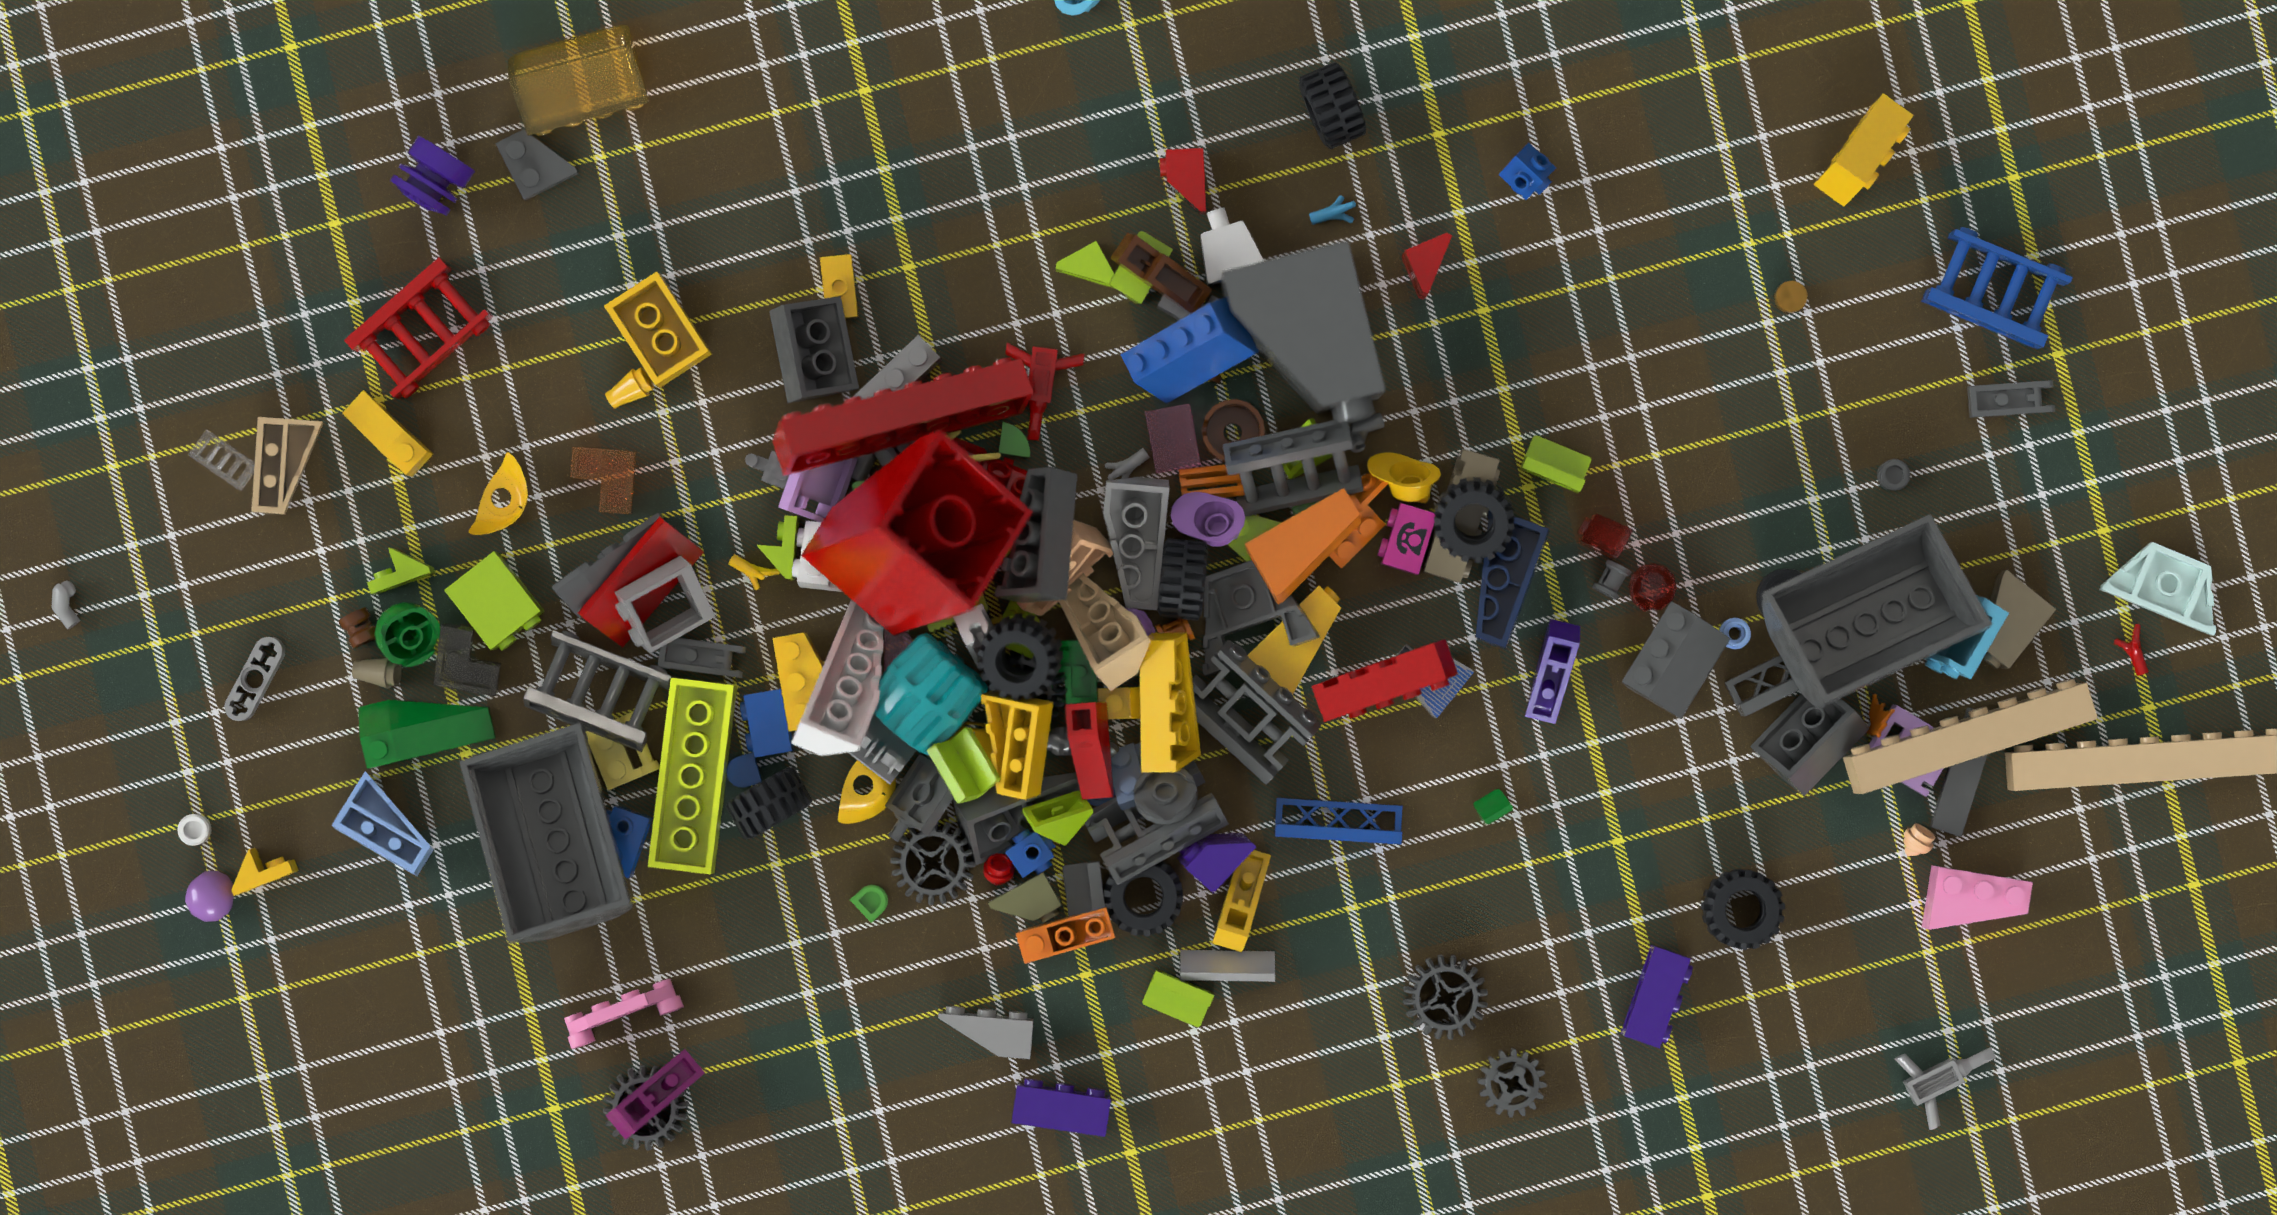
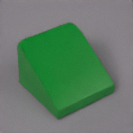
M1500 789L1493 790L1473 803L1483 823L1488 825L1512 811L1513 808Z

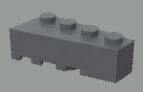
M1054 467L1028 469L1020 501L1032 511V514L1014 541L1010 557L1004 558L1001 570L1006 572L1002 586L997 585L995 597L1019 603L1067 600L1077 474Z

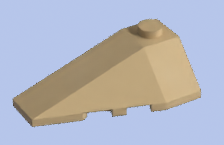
M1082 574L1069 585L1072 591L1067 594V600H1060L1059 603L1094 673L1111 691L1138 673L1150 644V639L1135 614L1124 608L1116 599L1110 597L1097 584Z

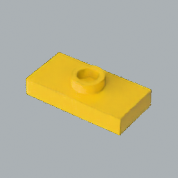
M852 254L820 257L824 298L841 296L845 319L858 317Z

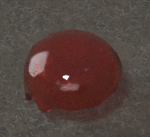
M1655 563L1642 565L1632 573L1628 585L1632 602L1644 612L1664 609L1673 600L1677 590L1674 574L1664 565Z

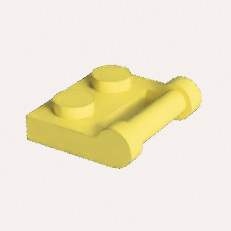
M633 712L615 720L625 724L626 721H630ZM586 731L588 744L608 791L660 769V765L657 760L654 761L647 743L642 752L637 751L642 766L635 769L625 745Z

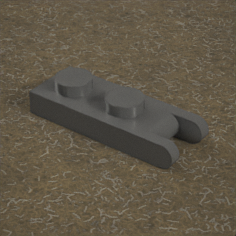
M2053 380L1968 386L1969 418L2055 412V405L2042 406L2041 388L2054 387Z
M677 638L660 648L658 666L742 678V671L731 670L733 652L739 654L746 653L747 647Z

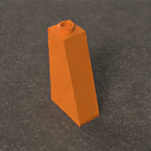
M1345 488L1245 543L1249 557L1278 605L1284 602L1361 524L1359 512L1363 511V508L1354 494L1349 496Z

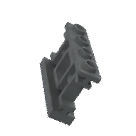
M1228 640L1210 659L1221 670L1219 674L1208 685L1197 675L1192 678L1197 722L1267 785L1289 760L1278 749L1291 735L1304 746L1315 735L1321 724L1317 721L1315 714L1309 709L1303 708L1294 700L1292 693L1285 687H1280L1264 667L1256 665L1240 645ZM1231 669L1246 681L1238 690L1224 678ZM1215 687L1229 699L1221 708L1207 696ZM1244 693L1250 696L1268 713L1255 727L1249 724L1231 707ZM1278 712L1292 723L1284 733L1271 722ZM1261 730L1275 742L1268 751L1254 740V737Z
M1194 760L1183 767L1193 776L1196 787L1205 783ZM1212 793L1197 800L1192 812L1181 821L1172 824L1155 823L1143 831L1137 822L1138 819L1143 817L1138 812L1137 806L1122 811L1116 797L1093 808V814L1085 822L1095 843L1107 836L1110 837L1114 847L1100 855L1117 885L1229 824ZM1129 819L1130 824L1114 832L1112 827ZM1137 834L1138 840L1122 847L1120 843Z

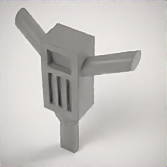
M1989 1047L1967 1059L1955 1061L1949 1058L1925 1071H1922L1906 1054H1901L1894 1058V1060L1911 1076L1904 1080L1903 1083L1913 1104L1916 1106L1922 1103L1925 1104L1929 1130H1933L1941 1125L1936 1097L1965 1083L1964 1077L1973 1069L1995 1059L1996 1056L1992 1048Z

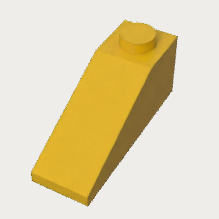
M365 390L342 413L384 456L407 476L413 477L434 454Z
M1253 850L1233 872L1212 944L1239 952L1243 951L1250 933L1271 855Z

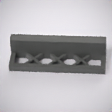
M1780 655L1724 682L1740 716L1754 713L1799 690L1792 677L1787 679L1789 671L1785 665L1779 664L1783 661ZM1772 666L1785 669L1781 682L1776 685L1763 682L1766 670ZM1760 673L1758 680L1751 678V676ZM1743 680L1757 683L1753 696L1741 701L1734 685ZM1761 685L1769 687L1768 689L1759 693Z

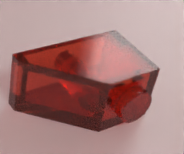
M1595 513L1591 519L1585 517L1577 531L1581 535L1578 542L1613 560L1619 558L1633 529Z

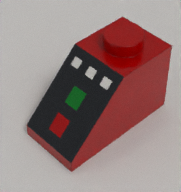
M1203 148L1166 149V158H1159L1160 177H1166L1167 186L1199 215L1206 214Z

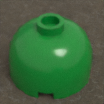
M402 602L386 609L377 620L374 633L376 644L383 655L390 662L401 664L404 667L422 664L435 652L433 647L437 639L440 641L441 637L440 625L435 616L424 607L411 602Z

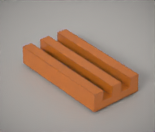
M1226 464L1179 470L1178 475L1182 496L1191 492H1204L1222 498L1245 495L1239 473L1228 476ZM1237 483V486L1211 488V489H1202V490H1193V491H1188V490H1187V488H1196V487H1206V488H1209V487H1217L1218 485H1223V484Z

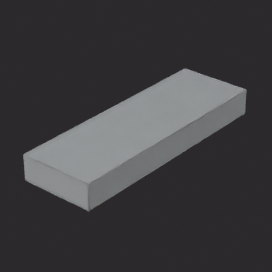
M1180 950V980L1275 982V951Z

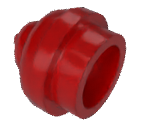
M993 854L983 865L984 877L993 885H1003L1014 876L1015 867L1005 854Z

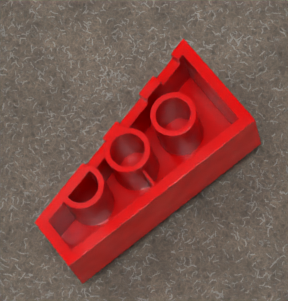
M1445 638L1313 685L1312 689L1323 720L1326 722L1348 714L1349 719L1367 713L1366 707L1375 705L1376 709L1384 708L1394 704L1393 698L1403 695L1404 700L1422 694L1421 688L1429 685L1432 691L1450 685L1448 679L1458 675Z

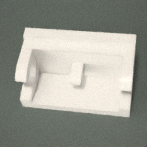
M982 604L975 606L971 611L953 617L977 667V662L981 658L978 656L979 648L982 646V641L994 627Z

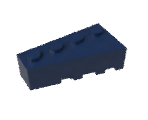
M1490 510L1488 514L1487 531L1491 528L1493 524V515ZM1515 516V525L1510 543L1507 542L1505 544L1506 548L1501 553L1499 551L1496 552L1495 558L1488 560V557L1484 558L1476 627L1477 640L1507 650L1550 533L1549 528Z

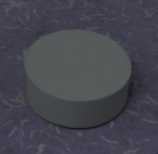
M1891 459L1880 465L1877 471V479L1884 489L1897 491L1908 484L1910 470L1903 461Z

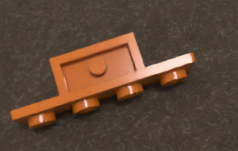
M1370 472L1361 477L1363 492L1353 493L1363 508V511L1359 512L1361 524L1329 555L1331 560L1341 569L1386 525L1368 504L1388 483L1374 477Z

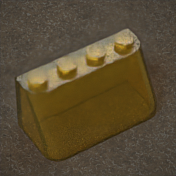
M617 25L522 51L513 55L508 60V80L527 136L533 134L538 136L546 135L558 127L565 125L566 127H575L587 119L594 117L598 119L607 118L616 111L623 109L636 110L645 103H649V96L637 52L627 25Z

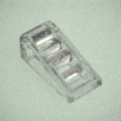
M207 428L188 453L194 460L239 491H242L254 474V461ZM211 440L216 444L204 458L200 454ZM220 448H223L226 452L218 463L214 465L211 463L212 459ZM230 456H235L237 459L227 472L221 470ZM242 462L248 465L237 480L232 477Z

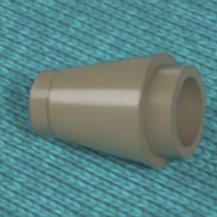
M387 658L355 660L352 666L353 679H359L387 689L391 686H398L401 680V664H394Z

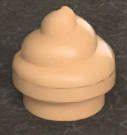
M1917 823L1912 828H1907L1904 832L1903 841L1906 846L1905 854L1907 856H1917L1930 852L1934 846L1932 843L1935 839L1934 834Z

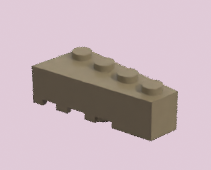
M1462 449L1458 452L1448 486L1453 483L1457 485L1464 478H1467V481H1473V477H1478L1483 482H1486L1488 479L1496 486L1500 470L1497 469L1500 460ZM1480 504L1464 506L1456 514V527L1466 535H1481L1482 530L1478 529L1481 517L1486 518L1489 509ZM1434 531L1422 572L1460 583L1462 577L1468 578L1473 560L1464 562L1461 561L1459 556L1455 558L1451 556L1447 548L1443 549L1440 545V540Z

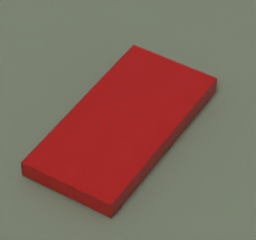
M659 517L585 603L578 614L623 648L631 639L628 631L632 627L628 620L624 621L616 609L615 605L619 601L615 592L679 556L683 557L693 566L704 551L667 521ZM677 577L632 601L642 624L679 582Z

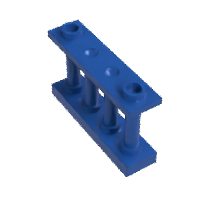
M1961 227L1960 230L1955 229L1951 231L1947 238L1958 242L1944 278L1941 285L1936 286V289L1931 287L1925 291L1921 302L2034 349L2043 348L2049 335L2041 332L2040 324L2057 284L2065 286L2071 283L2073 277L2066 275V270L2058 265L2048 263L2047 266H2044L1977 238L1978 233L1971 229ZM1972 248L1987 254L1970 297H1966L1964 301L1953 296L1955 292L1952 289L1968 250ZM1998 260L2016 266L1999 309H1995L1993 313L1982 308L1984 304L1981 301ZM2027 272L2045 278L2028 322L2024 321L2022 325L2012 320L2011 311Z

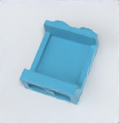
M1976 595L1992 622L1991 627L1926 658L1927 662L1925 665L1937 673L1942 674L1943 672L1954 679H1957L1959 675L1971 679L2009 613L1988 599Z

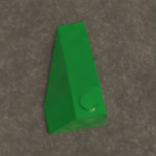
M385 700L358 707L359 736L367 769L496 738L489 707L401 700Z

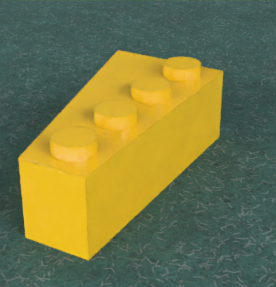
M1187 632L1151 633L1148 635L1150 644L1140 666L1141 772H1177L1201 755Z

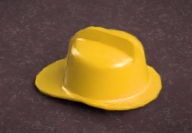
M1383 452L1375 454L1367 462L1368 471L1374 477L1387 482L1393 497L1403 502L1427 503L1430 499L1432 484L1437 482L1441 476L1440 469L1435 465L1397 453Z

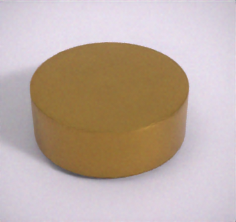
M1787 281L1776 289L1774 300L1777 307L1783 312L1794 313L1802 309L1806 304L1807 291L1801 283Z

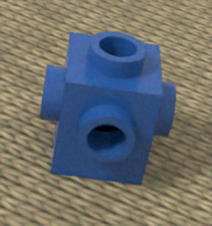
M1528 142L1499 173V176L1511 186L1513 191L1527 200L1534 192L1540 195L1551 184L1552 181L1548 177L1556 167L1549 162V159L1544 154L1540 153Z
M1027 828L1012 839L1015 844L1005 850L1009 859L1022 878H1024L1033 871L1039 875L1053 864L1050 859L1054 857L1052 849L1056 846L1051 839L1034 831L1030 832ZM1029 847H1035L1038 849V854L1036 856H1029L1026 851Z

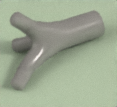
M1142 448L1123 461L1116 463L1106 462V469H1115L1108 475V479L1113 480L1121 475L1122 479L1129 478L1135 468L1150 458L1149 455Z

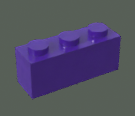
M1651 944L1620 1034L1659 1049L1662 1042H1668L1672 1031V1025H1669L1672 1012H1678L1683 998L1682 995H1679L1682 983H1688L1693 970V966L1689 965L1690 958Z
M1025 1078L1024 1083L1018 1082L1011 1123L1106 1137L1111 1096L1105 1095L1106 1090L1088 1087L1087 1092L1074 1091V1085L1056 1083L1055 1088L1043 1086L1042 1080Z

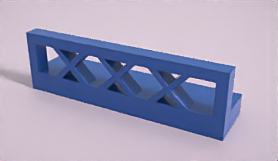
M1277 798L1274 836L1402 845L1401 823L1403 806ZM1283 805H1296L1304 816L1295 824L1282 823ZM1302 806H1313V808L1307 813ZM1319 807H1327L1335 816L1326 826L1317 825L1310 817ZM1333 808H1344L1345 810L1338 815ZM1350 809H1359L1367 818L1358 828H1350L1341 818ZM1364 810H1376V812L1369 816ZM1382 811L1395 812L1394 830H1381L1373 819ZM1308 818L1313 825H1303L1301 823ZM1339 820L1344 827H1334L1332 825ZM1370 822L1375 829H1366L1364 827Z

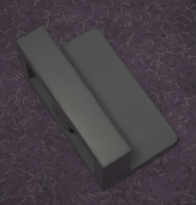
M1100 861L1064 865L1062 869L1068 917L1105 908Z

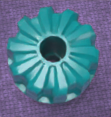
M925 633L919 635L890 663L880 677L878 688L880 695L874 714L908 745L923 754L929 755L927 750L933 744L949 740L964 725L980 703V694L986 693L988 687L973 668L967 666L958 654H952L943 642L937 641L932 635Z

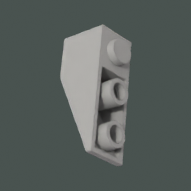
M946 1006V1011H940L938 1014L940 1020L998 1057L1030 1059L1034 1019L1027 1018L1028 1013L1009 1011V1016H997L996 1010L978 1009L977 1014L965 1013L964 1007Z

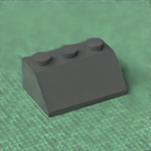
M841 296L784 304L769 311L787 403L817 399L859 389Z
M1671 601L1622 680V683L1628 689L1682 719L1729 643L1730 638L1697 615Z
M1800 694L1750 747L1784 781L1801 795L1805 796L1870 728L1859 714L1842 699L1819 708L1811 704Z

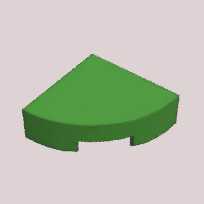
M1002 423L999 453L1030 458V446L1025 435L1014 425Z

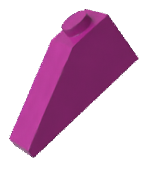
M684 1049L605 1116L626 1140L704 1075L705 1072Z

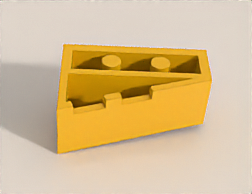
M998 690L980 694L982 704H985L988 721L985 725L987 734H990L993 752L990 754L991 762L1000 776V781L995 784L997 794L1024 800L1041 795L1053 702L1037 698L1025 700L1024 696L1019 701L1012 700L1011 694L1004 698L999 696L1001 691Z

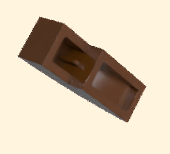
M1127 232L1110 257L1111 260L1190 314L1200 309L1212 291L1202 281L1165 254L1158 252L1135 234Z

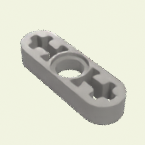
M264 637L254 646L225 701V712L230 719L245 721L250 719L257 710L285 656V646L278 638ZM274 643V651L277 652L276 657H268L265 665L271 666L270 670L268 671L261 665H255L256 659L262 662L266 656V652L262 650L263 646H270ZM252 670H258L263 675V683L258 688H252L247 683V675ZM242 687L249 693H255L256 696L255 698L248 696L244 702V706L248 708L247 712H240L237 715L235 713L237 708L233 706V703L243 699L245 693L239 692Z

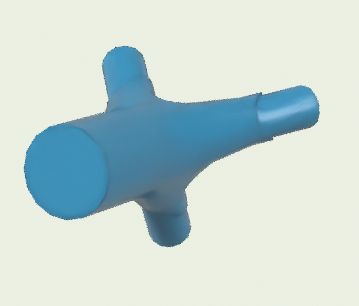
M1339 195L1331 206L1309 213L1312 225L1333 219L1352 223L1354 218L1344 212L1355 207L1356 202L1351 201L1341 204L1344 197Z

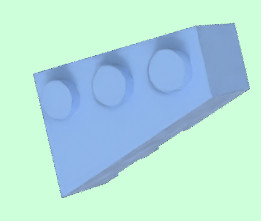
M365 771L332 826L404 870L418 876L433 852V848Z

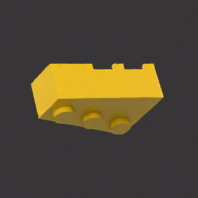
M1883 93L1866 112L1840 152H1837L1831 160V165L1817 179L1814 186L1843 207L1863 187L1868 190L1879 176L1875 171L1879 165L1884 167L1894 155L1895 151L1891 149L1895 142L1900 144L1911 130L1907 124L1914 115Z
M804 632L773 638L788 731L797 730L824 666L808 634Z

